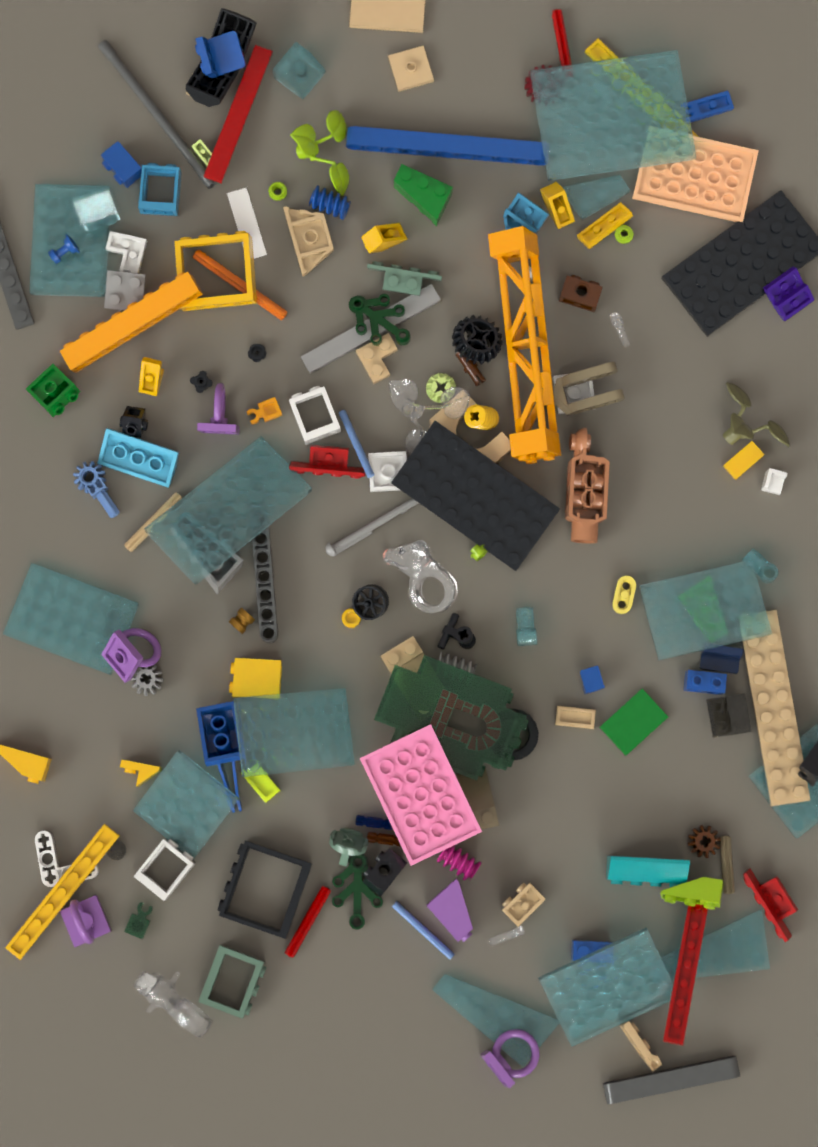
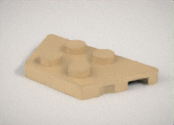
M283 207L303 277L334 251L324 213H311L308 210H295Z

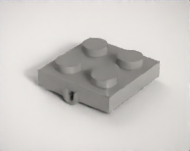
M107 270L104 308L120 310L119 312H123L128 309L127 306L129 304L141 301L145 291L146 274L131 273L129 270H123V272Z

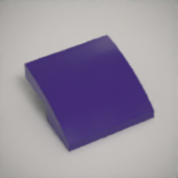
M791 267L763 287L768 299L783 321L788 320L815 300L808 285L803 283L795 267Z

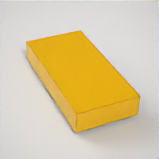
M751 441L725 463L723 467L736 480L765 454Z

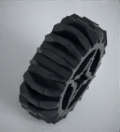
M474 315L470 319L466 316L463 321L460 320L453 330L452 346L456 347L455 352H460V358L466 357V362L472 360L473 365L477 361L481 365L484 362L489 363L491 359L494 360L503 344V340H501L502 334L498 333L499 327H494V322L489 323L488 318L483 320L481 315L477 319ZM464 332L468 334V340H465ZM488 339L490 341V348H488L486 342Z

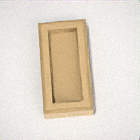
M557 706L555 725L594 729L596 710Z

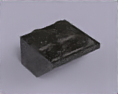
M745 693L706 699L713 738L752 732Z

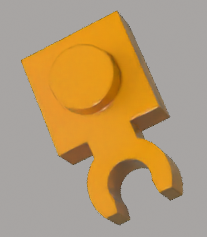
M275 397L258 403V410L249 409L247 411V415H256L255 419L250 420L251 424L258 423L261 418L268 422L283 416Z

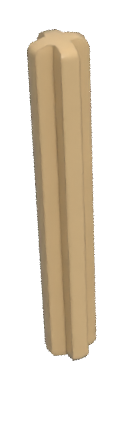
M177 492L174 493L124 546L130 552H133L183 501L182 496Z

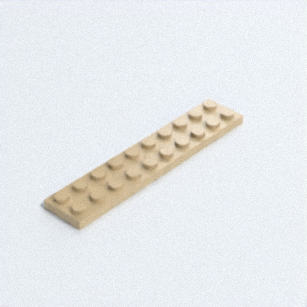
M777 610L738 615L770 805L772 807L810 801L808 783L798 775L799 771H801L799 767L804 760Z

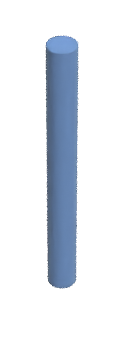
M342 410L339 412V416L367 478H371L374 476V472L346 410Z
M398 901L394 903L392 908L449 960L455 955Z

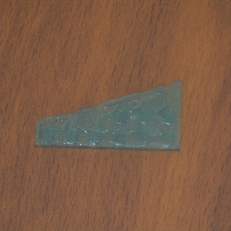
M762 909L703 937L696 978L770 969ZM680 948L649 962L652 983L673 981L675 979Z

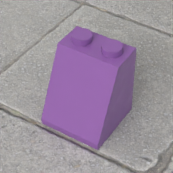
M455 879L426 906L457 942L460 940L464 942L472 935L470 931L473 927L460 884Z

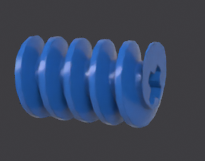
M317 185L311 195L309 206L312 204L313 209H317L319 206L320 212L326 209V214L328 215L333 211L334 217L340 214V219L344 220L351 201L347 202V196L341 200L340 193L333 197L332 190L327 195L326 188L319 192V185Z

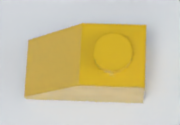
M557 181L540 189L544 204L557 229L575 222L566 192Z
M400 223L374 226L361 237L369 254L382 252L407 240Z

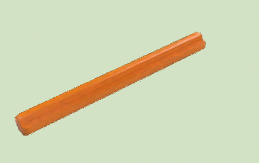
M197 250L194 253V260L241 293H247L245 281L201 250ZM256 290L257 304L278 319L283 320L287 315V311Z

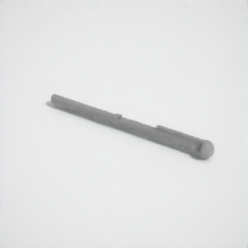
M412 498L333 545L328 543L326 545V553L329 556H337L338 553L373 534L372 530L397 515L404 514L408 509L417 505L418 502Z

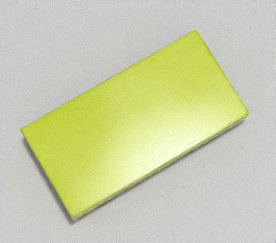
M256 761L241 773L265 803L281 791Z

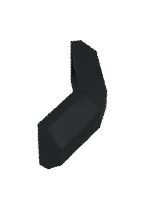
M221 8L211 38L231 31L237 32L245 58L257 22L239 13ZM199 63L186 84V91L195 102L207 107L219 105L239 70L211 78L203 74Z

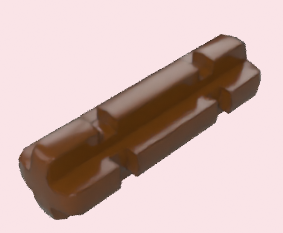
M368 832L367 839L370 843L378 842V844L392 846L396 844V846L401 847L398 838L394 837V835L376 834L375 832Z

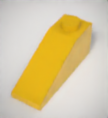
M0 745V755L20 774L28 777L27 781L39 784V780L45 782L52 759Z

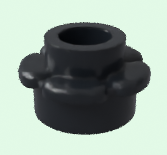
M261 344L251 345L248 351L249 358L253 359L254 362H260L261 359H265L267 354L265 347Z

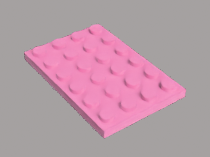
M431 724L360 758L411 866L482 832Z

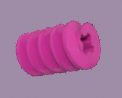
M456 845L443 850L437 858V862L439 863L444 860V867L451 864V872L457 868V876L464 873L463 880L465 881L469 877L471 880L479 869L481 862L479 861L474 864V857L467 860V852L461 855V848L454 851Z

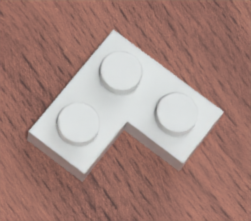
M110 231L106 251L123 254L119 271L129 270L131 273L139 274L147 239Z

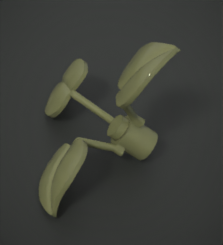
M725 383L732 398L741 404L742 408L739 414H731V427L723 433L724 439L729 444L734 445L740 438L751 440L754 438V433L768 429L774 438L789 448L790 444L785 431L772 420H769L766 425L751 430L741 418L746 406L751 407L748 395L740 387L732 383Z

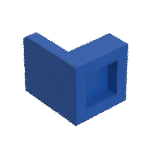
M598 665L580 671L584 685V694L605 688Z

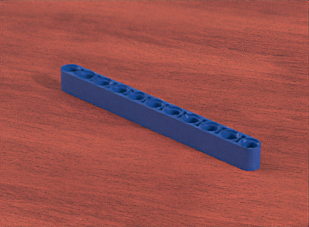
M358 126L347 128L346 148L351 150L539 166L547 165L549 158V144L545 142Z

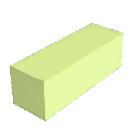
M200 139L191 147L207 167L212 153Z

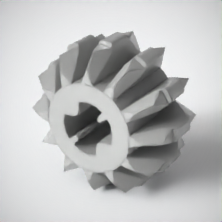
M156 665L152 666L151 669L150 667H145V669L138 667L140 671L136 670L134 674L137 676L131 679V681H136L132 688L139 687L137 689L138 694L144 690L145 696H148L149 690L153 695L156 694L154 687L161 689L162 687L157 683L164 682L163 678H157L162 675V671L155 672L157 670ZM145 675L152 678L149 679L151 681L149 684L143 682Z

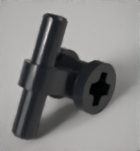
M452 613L448 624L444 626L442 630L443 635L437 645L439 649H445L449 638L456 639L464 649H470L475 645L476 638L470 628L466 626L458 629L454 628L459 619L458 614Z

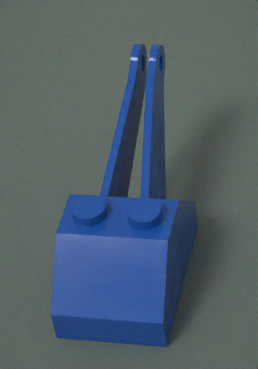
M231 701L196 708L206 767L218 766L232 813L236 811L233 795L223 764L232 761L238 810L242 811L236 760L245 759V746L236 703Z

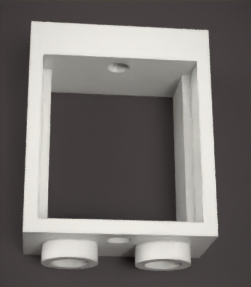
M315 386L309 389L310 392L305 394L297 393L289 399L306 445L341 432L324 386L321 388L320 386ZM322 395L333 423L306 433L296 404Z
M163 839L134 875L137 880L163 901L170 897L196 864L192 861L194 857L187 851L182 853L178 850L179 845L172 839L168 841ZM165 847L187 863V866L167 891L145 874Z

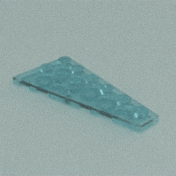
M446 974L443 975L432 989L494 1043L502 1033L512 1029H519L532 1035L540 1048L561 1022V1020ZM510 1038L501 1047L503 1051L522 1067L531 1059L532 1051L530 1045L522 1038Z

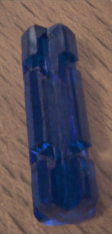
M362 815L356 816L355 825L357 826L366 825V827L381 829L383 827L387 830L393 829L389 819L383 820V818L367 816L366 818Z

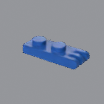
M729 91L680 105L681 110L689 108V110L682 112L684 117L691 115V117L685 119L686 123L734 109Z

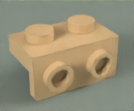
M530 882L527 885L522 883L516 889L518 894L513 899L509 896L502 903L504 906L502 911L517 927L546 900Z

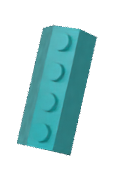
M607 856L606 880H611V884H623V881H630V885L642 886V882H650V886L662 887V883H670L669 887H674L687 882L690 860Z

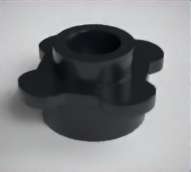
M200 371L197 376H193L190 379L191 384H194L198 393H202L213 384L212 380L208 379L205 371Z

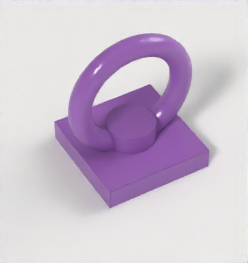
M218 383L216 385L214 418H210V423H198L197 431L201 433L239 435L240 427L236 424H227L228 419L225 418L226 397L224 384Z
M130 628L121 632L119 629L113 632L101 655L126 683L132 679L138 667H150L159 661L161 646L155 636L146 630ZM130 636H140L148 640L154 650L153 656L143 660L142 655L127 638Z
M97 895L81 902L72 900L70 907L60 911L74 947L84 943L92 944L95 938L112 931Z
M512 1029L502 1033L496 1039L492 1053L485 1050L480 1056L505 1087L510 1088L515 1084L512 1078L527 1076L535 1069L539 1061L540 1052L538 1044L532 1035L523 1030ZM513 1037L524 1039L530 1045L532 1051L529 1064L519 1070H512L506 1060L500 1055L503 1043Z

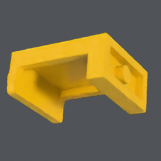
M235 658V662H231L230 673L234 674L233 682L229 684V693H232L233 698L280 700L281 660Z

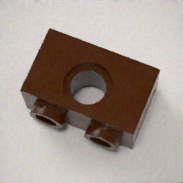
M576 275L567 276L559 302L595 313L603 287L599 286L600 284L595 281H583L581 277ZM578 289L585 290L586 295L580 296L577 294L576 291Z

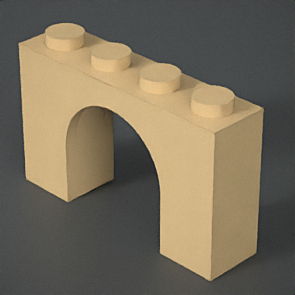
M463 390L436 413L429 423L432 425L436 420L456 434L457 425L464 418L467 408L476 403ZM501 432L486 446L477 450L498 464L511 452L510 440Z

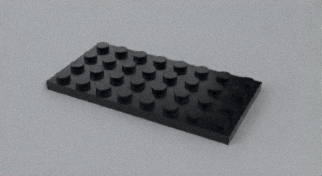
M780 190L744 216L743 222H736L663 275L662 280L708 337L766 294L763 289L764 286L791 267L799 270L818 256V236L782 190Z
M436 420L391 482V484L479 546L484 545L483 547L489 553L515 571H517L560 510L558 506Z

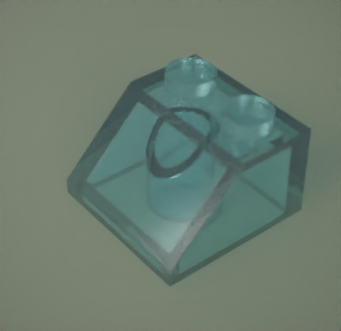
M297 42L293 44L273 68L274 78L301 99L307 96L326 72L315 57Z
M108 187L72 199L85 231H95L99 226L105 224L112 225L120 219Z

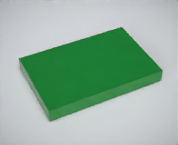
M642 688L599 728L626 756L662 724L668 716Z

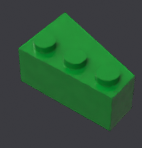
M401 164L394 179V188L410 203H413L437 227L452 196L453 187Z

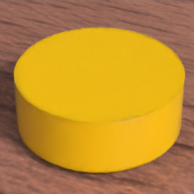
M353 608L343 612L342 622L346 627L355 628L360 624L361 618L355 613Z

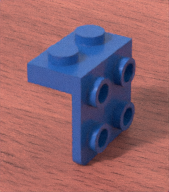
M231 31L210 39L203 36L196 38L197 45H195L198 56L201 57L202 63H200V67L206 76L215 78L246 66L237 32Z

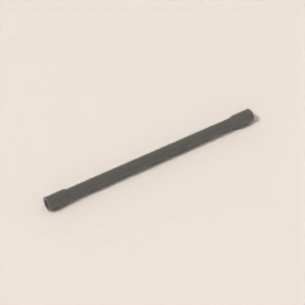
M102 41L98 45L101 52L131 87L196 171L208 189L214 187L217 182L204 178L206 171L204 166L120 60L108 41Z

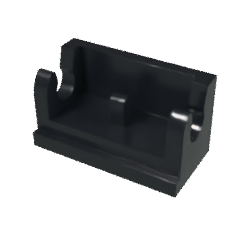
M818 741L800 765L799 769L801 771L798 773L799 777L810 783L812 787L818 780Z

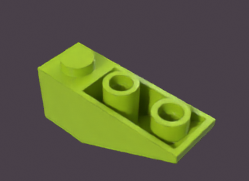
M701 877L662 890L660 893L661 899L668 903L684 902L687 906L699 904L704 905V908L707 909L720 908L723 880Z

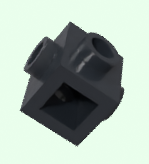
M126 407L119 426L122 427V433L141 438L143 431H147L148 420L145 419V408Z

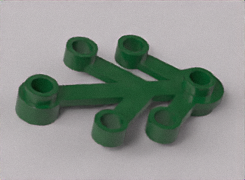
M381 294L379 298L366 300L362 296H354L350 299L349 309L352 313L356 314L357 325L355 329L358 335H365L367 333V326L363 318V314L370 318L372 332L370 340L374 346L382 343L378 324L395 335L396 342L399 345H407L410 342L411 336L407 329H399L385 319L392 316H404L405 308L403 305L397 304L391 309L373 311L369 307L378 305L382 307L388 306L390 304V297L387 294ZM383 298L388 299L385 303L381 302ZM360 302L361 305L355 306V303ZM400 308L403 311L401 313H397L396 310ZM359 327L365 328L363 331L358 330ZM401 333L406 334L404 338L399 337ZM378 337L380 339L379 341L374 342L373 338Z
M364 854L350 856L349 866L339 876H335L332 881L335 887H342L344 880L354 872V881L339 895L333 897L332 904L335 907H341L344 904V900L354 892L353 915L349 919V924L355 930L361 929L365 924V919L361 915L362 893L371 901L373 907L379 908L383 904L382 898L376 896L362 881V872L365 873L369 868L367 866L368 859ZM357 858L362 860L360 866H356L354 863ZM336 878L342 879L341 885L335 884ZM335 898H341L342 903L336 905L334 903ZM375 898L381 900L379 906L374 905L373 900ZM360 918V925H355L353 920Z

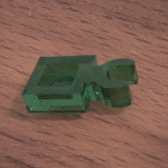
M143 902L138 904V915L131 914L124 931L140 939L144 938L151 922L146 917L153 911V906H150L148 911L144 912L142 910Z

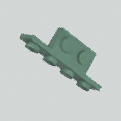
M375 261L367 265L369 270L385 272L383 290L420 296L423 279L442 282V276H439V272L428 271L427 274L421 273V269L409 268V270H403L402 266L391 264V267L383 266L384 263Z

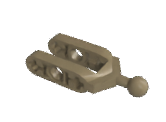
M615 362L605 363L557 378L553 389L554 404L569 416L624 400L623 390L618 389L568 404L564 389L617 373Z

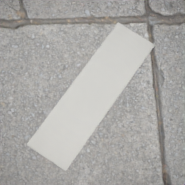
M247 187L227 193L238 231H246V233L252 236L254 259L267 255Z

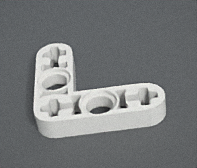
M40 831L35 836V845L41 879L45 886L54 887L71 865L59 867L53 835L48 831ZM43 834H45V837H49L46 845L51 847L52 850L41 852V848H45L44 843L39 841ZM46 853H50L53 856V861L49 865L43 862V856ZM98 865L94 868L95 871L91 873L92 875H88L85 880L93 879L98 875ZM55 866V869H51L52 875H56L53 884L46 880V877H49V870L44 871V867Z

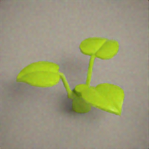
M332 110L326 118L327 128L331 132L330 135L315 141L316 134L310 124H303L297 127L290 134V137L297 143L296 153L298 158H310L311 161H320L332 165L329 169L330 178L337 193H340V197H342L349 184V173L346 166L341 162L336 164L335 161L315 157L319 153L317 144L334 137L336 142H341L346 136L347 127L342 114L337 110Z

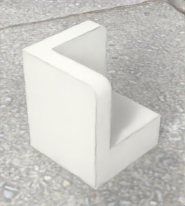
M769 468L765 473L761 490L780 495L784 479L788 473Z

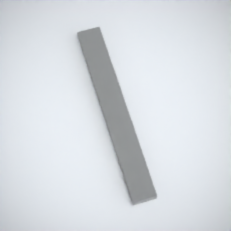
M430 284L421 289L420 296L410 295L387 308L391 309L395 305L401 304L405 308L404 316H392L385 319L397 326L437 304L441 299L433 285ZM400 308L396 310L397 313H401L403 311ZM370 318L364 321L367 326V333L365 335H358L355 327L301 356L309 373L311 374L369 342L372 335ZM378 324L380 335L388 331ZM364 327L358 328L359 331H363L365 329Z

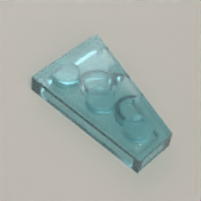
M621 175L563 187L567 198L581 220L630 192Z

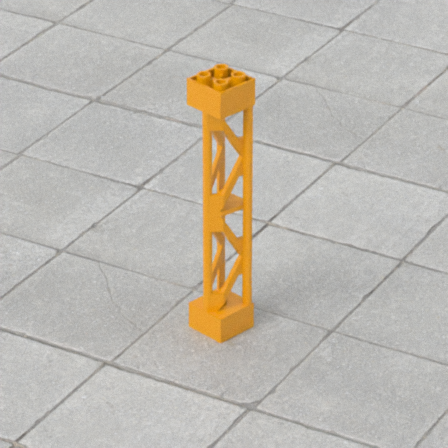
M521 226L488 234L490 256L498 261L516 433L509 434L511 456L519 459L520 462L525 461L526 464H534L540 459L544 461L555 460L556 456H561L559 433L557 431L539 267L537 234ZM528 259H531L533 284L530 282ZM521 261L522 276L510 263ZM507 276L513 280L524 294L513 325ZM526 313V316H525V318H524V320H523V322H522V324H521V321H522V319H523V316H524V314ZM534 317H537L539 337L536 336ZM528 329L529 338L523 339ZM538 347H540L541 350V360L543 372L541 373L539 365ZM530 348L532 365L519 350ZM516 364L521 367L534 384L522 415ZM544 406H547L549 429L546 428ZM538 417L539 429L531 430L536 418Z

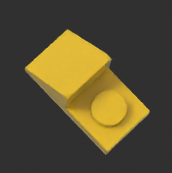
M143 357L138 392L153 396L158 395L164 369L161 368L162 361Z
M121 759L120 767L125 768L124 772L136 774V771H139L136 782L137 787L150 780L162 770V767Z

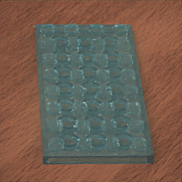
M260 436L144 529L185 575L197 585L308 495L312 488L296 471L290 470L289 464Z

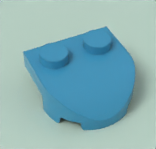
M518 193L504 212L505 229L524 226L536 234L550 214L521 193Z

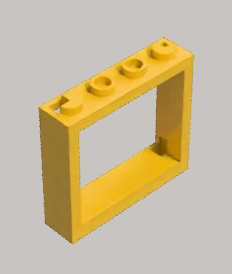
M237 231L233 235L218 233L215 237L200 235L197 239L182 237L180 240L174 241L177 275L185 272L183 248L243 242L247 293L197 298L180 308L181 310L192 311L257 304L253 240L249 233H246V231Z

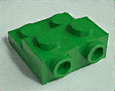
M51 364L26 388L28 393L52 417L61 415L65 410V406L69 402L76 401L79 396L78 394L81 392L54 364Z

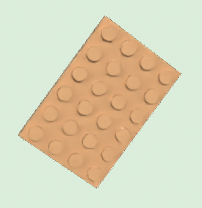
M649 126L632 199L733 222H743L759 150Z

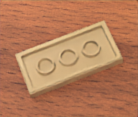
M351 0L349 27L423 33L425 0Z

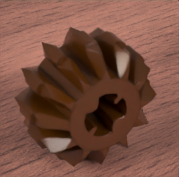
M700 825L699 831L696 828L692 829L695 836L688 835V838L693 839V842H688L687 845H694L690 852L695 853L698 850V858L703 853L705 858H709V852L715 855L716 852L713 847L720 849V845L715 844V841H721V838H714L718 831L714 830L710 833L711 826H707L705 830L704 826ZM703 836H705L704 839H708V843L705 844L706 847H703V844H700V840H703Z

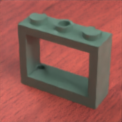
M220 945L198 1002L242 1019L245 1015L249 1016L253 1005L250 1004L252 996L256 997L260 985H257L259 977L263 978L267 968L264 966L265 961ZM226 954L256 965L240 1010L209 999Z

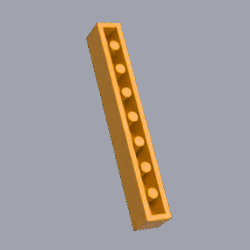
M189 272L179 273L175 280L170 283H163L154 293H147L141 301L129 304L127 306L128 309L125 311L117 312L111 316L112 319L97 324L95 326L96 329L91 332H84L75 342L66 343L63 346L64 348L60 350V353L69 369L77 373L197 299L203 293Z

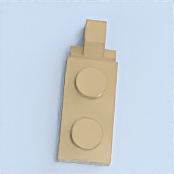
M622 1022L620 1028L649 1069L654 1071L662 1065L659 1057L650 1053L649 1049L651 1047L645 1039L639 1037L637 1026L633 1022Z

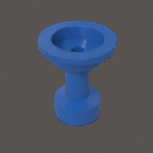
M66 234L64 239V246L57 251L52 249L48 252L56 264L61 262V256L68 251L80 253V249L68 234Z

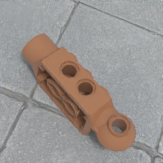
M582 428L575 434H570L569 450L574 451V456L568 462L565 519L572 523L571 542L592 544L598 542V524L607 519L610 461L604 457L586 455V452L589 453L591 446V435L587 434V428Z

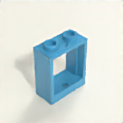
M156 163L142 165L138 205L141 214L178 216L182 174L180 167L174 164L159 166ZM149 176L175 177L173 203L147 201Z

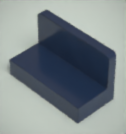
M705 643L702 646L700 669L737 674L743 649Z

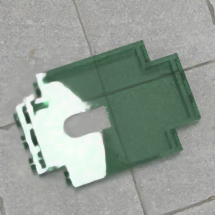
M427 655L423 656L418 672L395 664L374 718L376 721L396 728L390 743L431 724L453 771L477 780L478 776H483L486 766H483L484 762L496 769L500 768L506 771L507 766L511 768L515 758L512 756L514 748H519L522 738H519L521 730H526L529 722L526 719V714L505 707L506 703L510 704L514 695V693H511L512 688ZM456 708L485 720L487 723L485 734L476 737L447 726L453 709Z

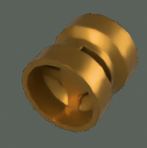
M240 608L237 611V615L228 622L243 634L246 631V627L252 624L255 619L243 608Z

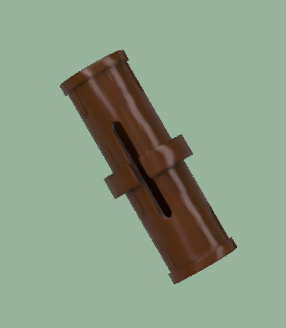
M460 352L455 355L463 365L464 372L469 374L475 386L480 385L479 380L481 383L486 381L477 368V363L473 365L472 360L466 362V357L460 358Z

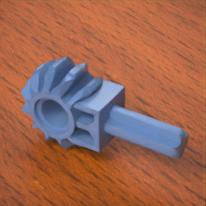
M91 461L89 466L86 462H83V469L77 466L76 468L80 472L74 473L73 476L78 478L74 480L75 484H80L78 489L81 491L85 488V493H90L94 499L97 498L110 518L116 517L120 511L106 492L109 489L104 483L106 479L101 477L106 474L104 470H101L102 466L100 464L95 466L94 461ZM89 473L94 474V479L91 482L85 481V477Z

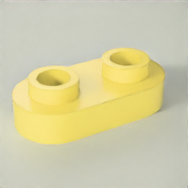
M630 576L621 577L616 584L612 607L618 614H626L632 607L636 582ZM624 583L629 584V589H624L622 585ZM621 601L624 602L625 607L620 608L618 606V603Z

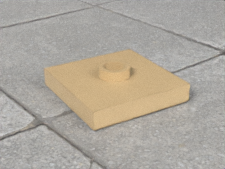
M424 46L388 55L398 92L434 82Z

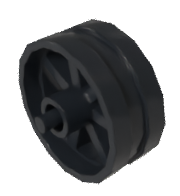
M368 584L359 588L354 593L352 606L360 618L374 620L387 611L389 597L381 586ZM369 588V597L362 590ZM373 589L379 593L378 596H373ZM359 595H361L365 600L362 602H358ZM380 597L383 599V604L378 603ZM359 605L366 607L364 611L361 610ZM375 606L382 608L379 614H377ZM369 608H371L374 616L367 615Z

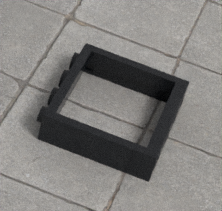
M245 841L244 844H240L237 855H240L238 862H234L230 872L233 874L232 879L227 881L224 892H226L224 900H220L217 910L220 911L219 916L286 939L312 863ZM250 849L302 866L281 930L228 912Z

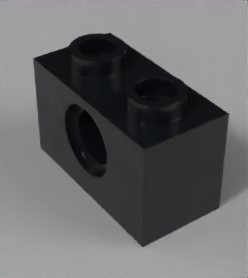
M390 848L386 853L381 851L375 859L378 863L374 868L370 865L363 874L366 877L363 883L380 897L407 864L405 860ZM379 868H386L388 875H382L379 872Z

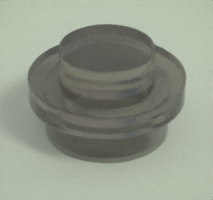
M116 841L107 854L113 860H120L126 855L127 849L123 842Z

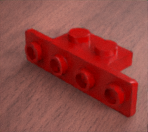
M311 445L309 463L291 461L289 465V470H293L294 473L298 474L312 472L314 475H323L327 473L334 477L349 475L354 479L365 477L366 474L361 467L348 466L349 448Z
M751 869L746 870L743 874L745 884L752 888L755 893V900L765 909V916L770 922H773L778 937L787 942L792 937V934L782 919L797 912L796 905L778 876L760 884Z

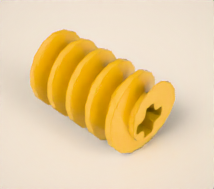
M475 404L467 408L464 419L467 426L471 428L490 430L499 423V414L492 407Z

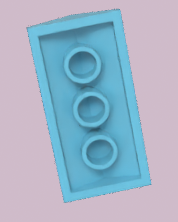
M106 428L97 464L169 488L177 467L179 452Z

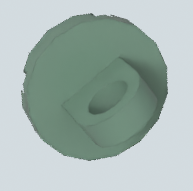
M341 828L340 831H332L329 844L334 850L341 853L339 865L347 867L350 855L356 856L366 852L368 839L364 838L363 834L357 830Z

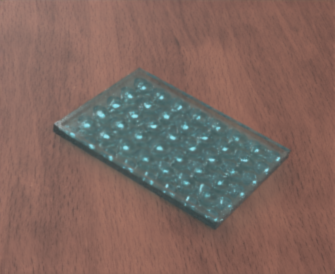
M678 50L532 70L530 72L548 181L696 159Z

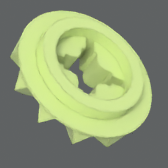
M437 373L428 380L426 392L432 401L445 403L454 397L456 384L453 378L446 373ZM437 383L440 385L447 383L444 387L445 392L442 390L436 392L438 388Z

